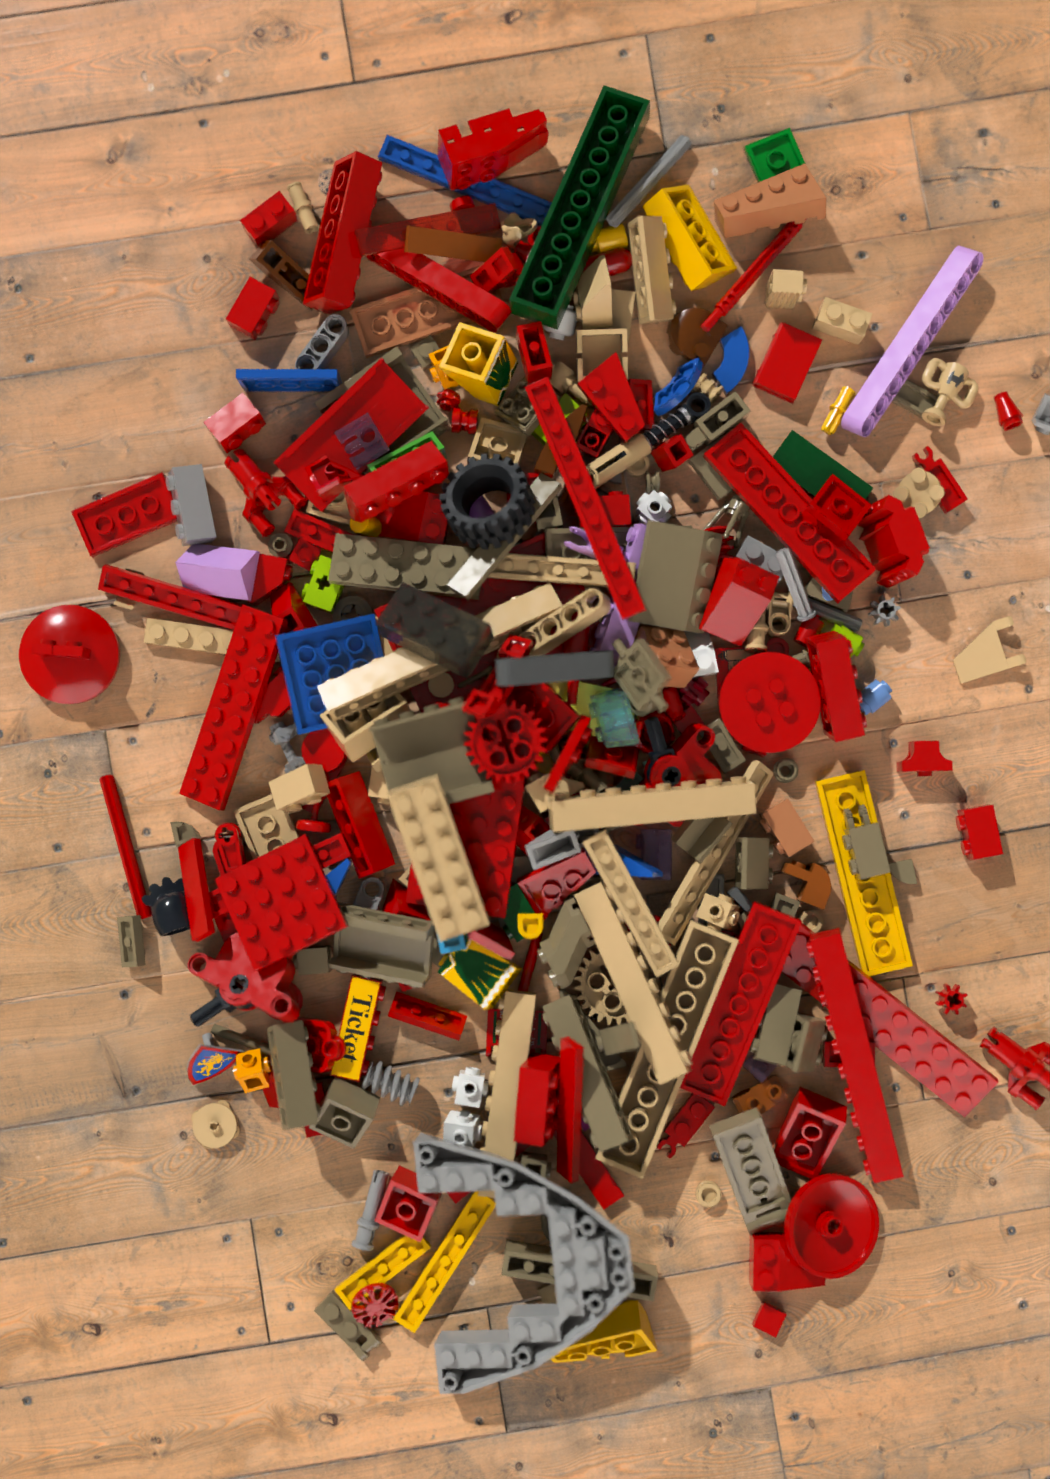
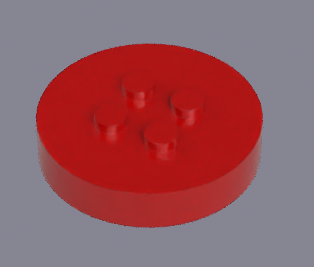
M777 652L754 654L736 663L723 679L718 694L720 719L731 737L741 745L763 753L782 752L801 743L815 727L821 708L819 687L810 670L797 659Z

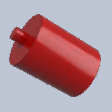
M818 615L809 620L802 621L793 640L807 648L805 637L820 634L825 624L818 620Z

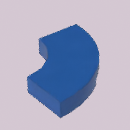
M742 326L720 339L723 349V361L720 367L713 373V377L719 386L722 385L724 387L723 392L725 395L730 393L739 384L748 365L749 345Z
M699 358L677 367L676 374L671 382L655 394L654 412L658 417L677 406L693 389L703 367V363Z

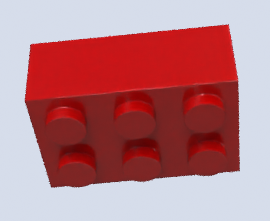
M534 1052L520 1066L513 1142L543 1147L549 1139H552L555 1131H558L560 1057Z

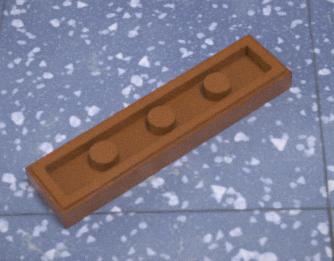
M407 226L404 252L485 263L502 247L503 239Z

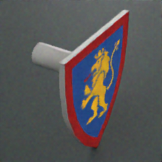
M205 1033L202 1036L204 1044H200L188 1061L187 1074L189 1080L195 1085L221 1074L236 1062V1054L244 1053V1050L217 1047L214 1044L212 1034Z

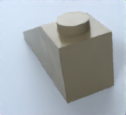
M634 1022L599 1030V1036L595 1037L598 1051H603L604 1056L640 1048Z

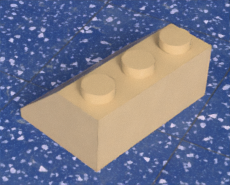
M398 693L333 722L328 710L320 714V717L340 748L353 763L376 748L372 731H369V728L374 726L375 720L389 717V721L400 719V713L411 710L407 701Z

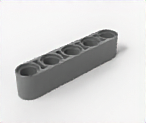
M613 650L495 659L497 686L615 676Z

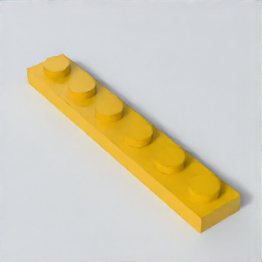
M479 1191L472 1193L398 1309L393 1320L411 1332H416L495 1208V1199L478 1196Z

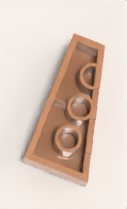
M802 164L714 200L715 222L724 238L754 233L757 232V228L762 227L774 229L779 228L780 224L793 221L795 224L805 223V219L816 217L817 220L825 219L826 196L806 164Z

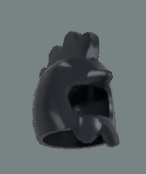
M164 877L162 879V886L151 884L149 887L151 894L144 895L142 902L145 906L151 907L153 923L159 935L165 937L189 930L190 925L188 912L186 911L187 905L183 879L180 878L173 883L169 877Z

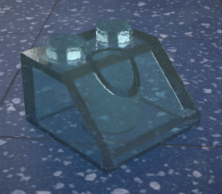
M620 688L590 696L591 703L588 704L591 718H596L598 727L594 728L598 742H602L606 748L640 744L629 700L625 692Z

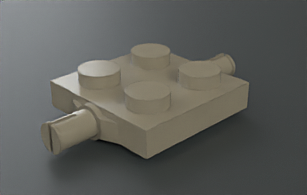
M644 638L637 639L629 649H627L621 639L615 640L612 646L620 656L617 665L614 667V678L638 712L644 711L651 702L655 704L660 713L665 711L669 706L662 698L661 692L671 680V675Z

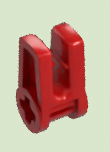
M234 823L219 825L215 831V839L225 870L232 871L246 864L241 830ZM226 827L228 831H233L234 834L230 837V841L228 838L223 837Z

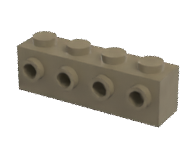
M303 1020L272 1025L267 1028L282 1131L319 1124L318 1118L321 1116L319 1104L315 1102L314 1093L317 1090L315 1078L311 1077L310 1067H312L313 1061L311 1053L307 1052V1027L303 1026Z

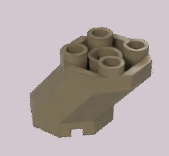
M573 897L564 901L549 937L540 941L541 947L537 948L543 964L548 962L551 970L548 971L554 987L560 985L561 989L571 985L586 949L596 944L594 938L588 940V937L592 936L578 906L572 907V904L576 903Z

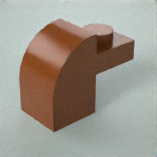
M792 860L791 864L784 862L781 872L803 880L797 900L824 910L831 893V880L826 870L813 862L810 863L808 871L805 870L807 865Z

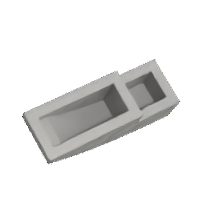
M599 828L559 832L549 830L525 845L533 870L581 852L580 848L584 847L582 841L599 832Z

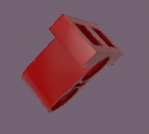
M501 247L470 278L476 286L491 294L496 289L514 287L524 265L517 253H511L508 247Z

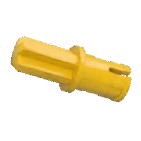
M846 386L842 387L834 404L830 405V412L821 427V430L826 434L832 435L835 433L844 413L856 396L853 389Z

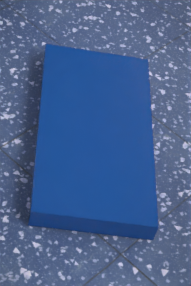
M236 369V379L245 392H330L343 383L337 369Z

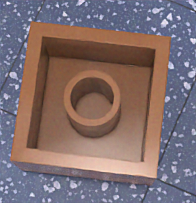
M642 626L636 633L634 642L637 639L644 638L672 678L666 684V687L685 688L699 670L685 632L676 629Z

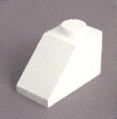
M684 631L699 667L693 679L718 673L714 646L709 633L705 631L704 634Z

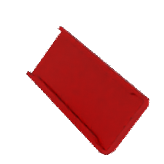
M380 358L273 463L322 512L341 493L324 502L313 485L305 467L327 456L329 460L361 474L368 468V464L374 462L429 407L384 362V359Z

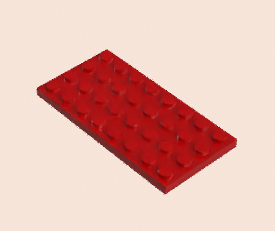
M434 702V704H439L440 708L450 705L447 703ZM512 718L507 722L506 727L509 731L516 732L521 728V722L516 718ZM498 719L497 725L502 737L498 744L505 746L509 762L514 763V757L509 742L513 741V739L507 738L502 721ZM487 726L482 730L483 738L492 740L496 737L497 731L494 727ZM519 743L514 751L518 756H525L529 752V746L526 743ZM494 751L490 755V760L494 764L502 763L505 758L501 751ZM523 773L519 774V782H517L514 776H510L509 784L506 783L505 777L502 776L500 781L496 783L495 775L492 774L491 779L494 792L449 803L488 916L506 918L526 782V776ZM411 863L405 903L427 906Z

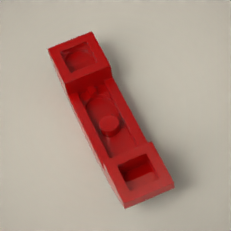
M509 634L498 651L499 658L529 656L533 641ZM495 665L479 691H472L462 707V712L486 719L504 703L515 685L497 686Z

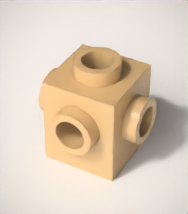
M705 893L696 917L708 921L707 927L721 932L722 928L731 930L732 926H735L739 920L740 913L738 911L740 906L732 904L734 899L721 893L718 897Z

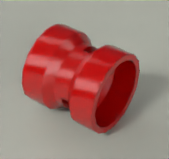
M453 408L451 432L460 433L464 430L468 434L475 435L478 426V410L470 409L463 412L461 408Z

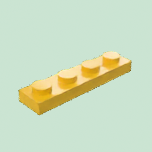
M403 1235L337 1285L334 1290L347 1308L351 1310L352 1299L359 1290L370 1284L386 1283L431 1248V1244L425 1236H423L420 1243Z

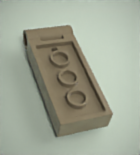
M757 1107L709 1125L749 1235L784 1223L791 1198Z

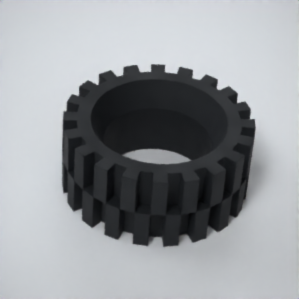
M481 454V460L478 461L473 456L468 459L470 464L464 466L460 463L457 465L458 472L456 474L450 472L447 476L450 483L443 482L441 488L444 494H440V501L442 503L440 506L459 540L464 544L467 542L470 547L475 549L478 543L481 549H489V544H493L496 549L502 547L501 541L507 540L508 544L514 542L512 536L516 533L521 537L525 533L523 525L530 526L532 523L530 515H535L536 509L534 504L536 502L520 465L517 462L514 464L512 459L507 456L503 460L500 454H494L492 459L489 458L488 454ZM491 491H503L511 495L509 502L499 512L484 518H472L469 516L472 504L483 494Z

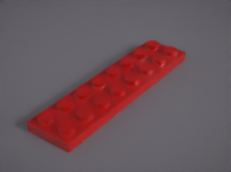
M742 423L738 424L704 453L703 458L778 540L791 550L792 555L837 604L877 570L848 538L844 541L805 510L812 499Z
M242 604L179 794L219 811H225L278 654L275 635L285 633L289 620Z
M753 901L739 935V941L691 1058L693 1064L690 1067L692 1071L685 1073L680 1086L681 1089L726 1106L802 920Z

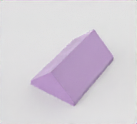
M196 544L191 545L175 563L184 588L211 596L251 601L260 552Z

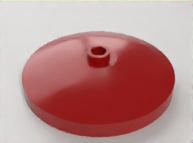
M836 1173L823 1174L805 1183L792 1198L784 1223L785 1241L792 1258L804 1270L825 1279L844 1277L860 1268L872 1253L879 1233V1213L875 1200L869 1190L857 1180Z

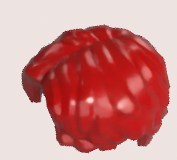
M659 710L646 716H637L633 721V726L631 727L634 746L642 750L643 753L648 754L653 751L644 721L650 717L659 718L666 745H670L675 741V732L671 719L664 712L660 713Z

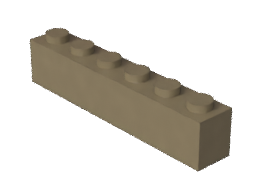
M576 994L567 995L542 1006L544 1010L542 1016L545 1024L551 1027L554 1035L552 1042L557 1051L560 1050L561 1038L569 1036L584 1047L583 1109L581 1115L586 1124L589 1123L592 1131L590 1137L594 1147L598 1148L601 1153L634 1139Z
M506 1240L501 1275L555 1284L552 1247ZM631 1261L634 1289L626 1297L654 1302L658 1279L656 1265Z

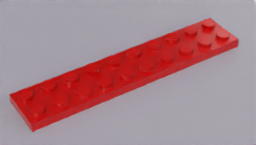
M801 923L781 972L821 1003L819 992L823 991L821 982L816 983L812 969L817 967L815 957L809 958L806 943L810 942L809 935L814 934V932ZM848 960L868 1041L875 1042V1047L965 1118L999 1083L998 1078Z

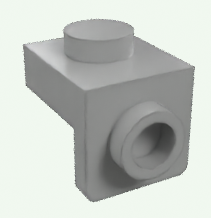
M1044 393L1031 421L1036 426L1035 430L1046 435L1050 434V395Z

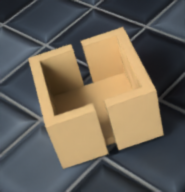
M627 329L576 330L577 354H582V358L577 359L578 382L615 352H617L628 380V357H621V352H628Z

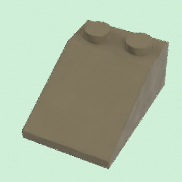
M797 1012L786 1064L792 1071L810 1072L814 1071L815 1065L818 1066L820 1064L822 1051L819 1048L821 1040L825 1041L828 1027L825 1026L826 1021Z

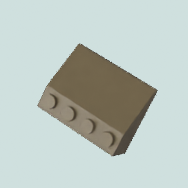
M648 520L635 583L646 611L630 617L628 621L704 634V631L700 630L699 626L712 592L723 534Z

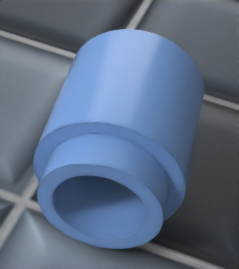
M875 679L860 691L862 695V703L859 704L860 711L864 715L873 714L892 699L890 695L892 689L884 680L879 682Z

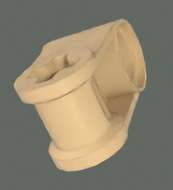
M789 590L787 593L774 592L772 600L766 608L765 623L768 626L767 634L772 638H780L790 629L793 599ZM773 620H780L783 623L784 628L782 631H777L773 628Z

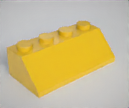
M690 185L662 188L642 206L646 216H662V223H666L667 238H664L665 247L669 249L671 261L677 266L683 276L685 285L691 291L706 288L738 269Z

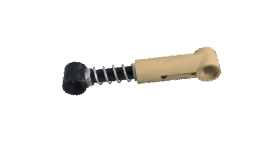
M703 393L691 394L687 401L680 405L675 414H669L666 420H660V424L652 425V429L644 430L643 434L638 432L626 443L623 441L586 465L595 489L650 454L653 445L656 443L660 444L659 441L664 438L668 439V435L671 433L676 434L677 429L684 428V425L695 424L696 420L710 410L711 402L709 398ZM691 405H699L702 412H695Z

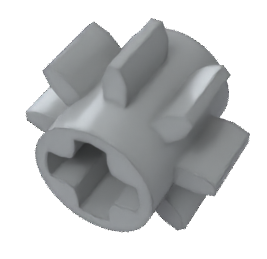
M881 595L879 597V604L876 601L870 603L873 611L868 613V616H873L876 619L874 621L875 625L883 622L884 626L887 627L890 625L889 619L893 621L899 619L895 614L901 607L895 606L893 603L894 597L890 600H885L884 595ZM880 609H888L889 613L886 615L885 613H880Z

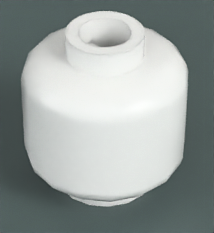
M568 305L558 330L543 325L544 330L550 332V338L564 341L565 336H572L574 334L577 323L576 313L573 310L574 306Z

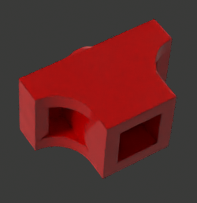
M939 741L908 742L909 751L907 757L903 761L897 762V772H917V777L932 776V771H953V760H948L942 756Z

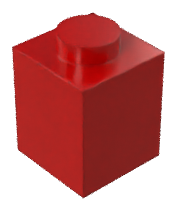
M682 434L664 440L651 450V455L662 472L677 468L694 455Z

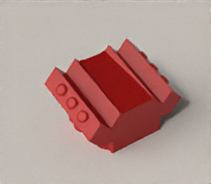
M887 495L871 504V507L858 523V526L864 528L859 539L866 546L871 564L880 572L875 583L890 588L919 574L924 563L923 555L929 553L930 547L915 507L910 506L904 509L901 500Z

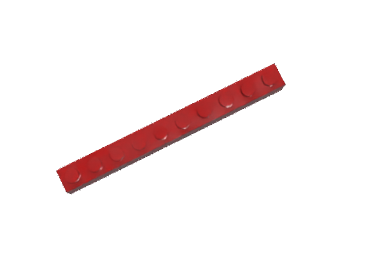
M835 928L810 934V942L806 943L809 958L815 957L817 967L812 969L816 983L821 982L823 991L819 992L822 1007H828L829 1015L825 1016L828 1031L834 1030L836 1037L831 1042L834 1054H840L842 1064L837 1065L841 1080L846 1079L848 1083V1088H844L847 1103H853L855 1112H850L854 1128L859 1127L861 1136H856L860 1152H866L867 1159L863 1160L866 1176L872 1175L873 1183L902 1178L904 1175L840 929Z

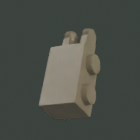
M735 391L696 420L693 426L694 430L686 436L685 441L692 452L704 443L708 446L745 420L751 410Z
M860 805L858 813L862 825L855 827L851 810L849 808L843 809L847 829H844L845 835L842 836L845 850L850 852L851 860H848L851 874L855 875L856 879H865L890 873L879 823H870L865 805Z

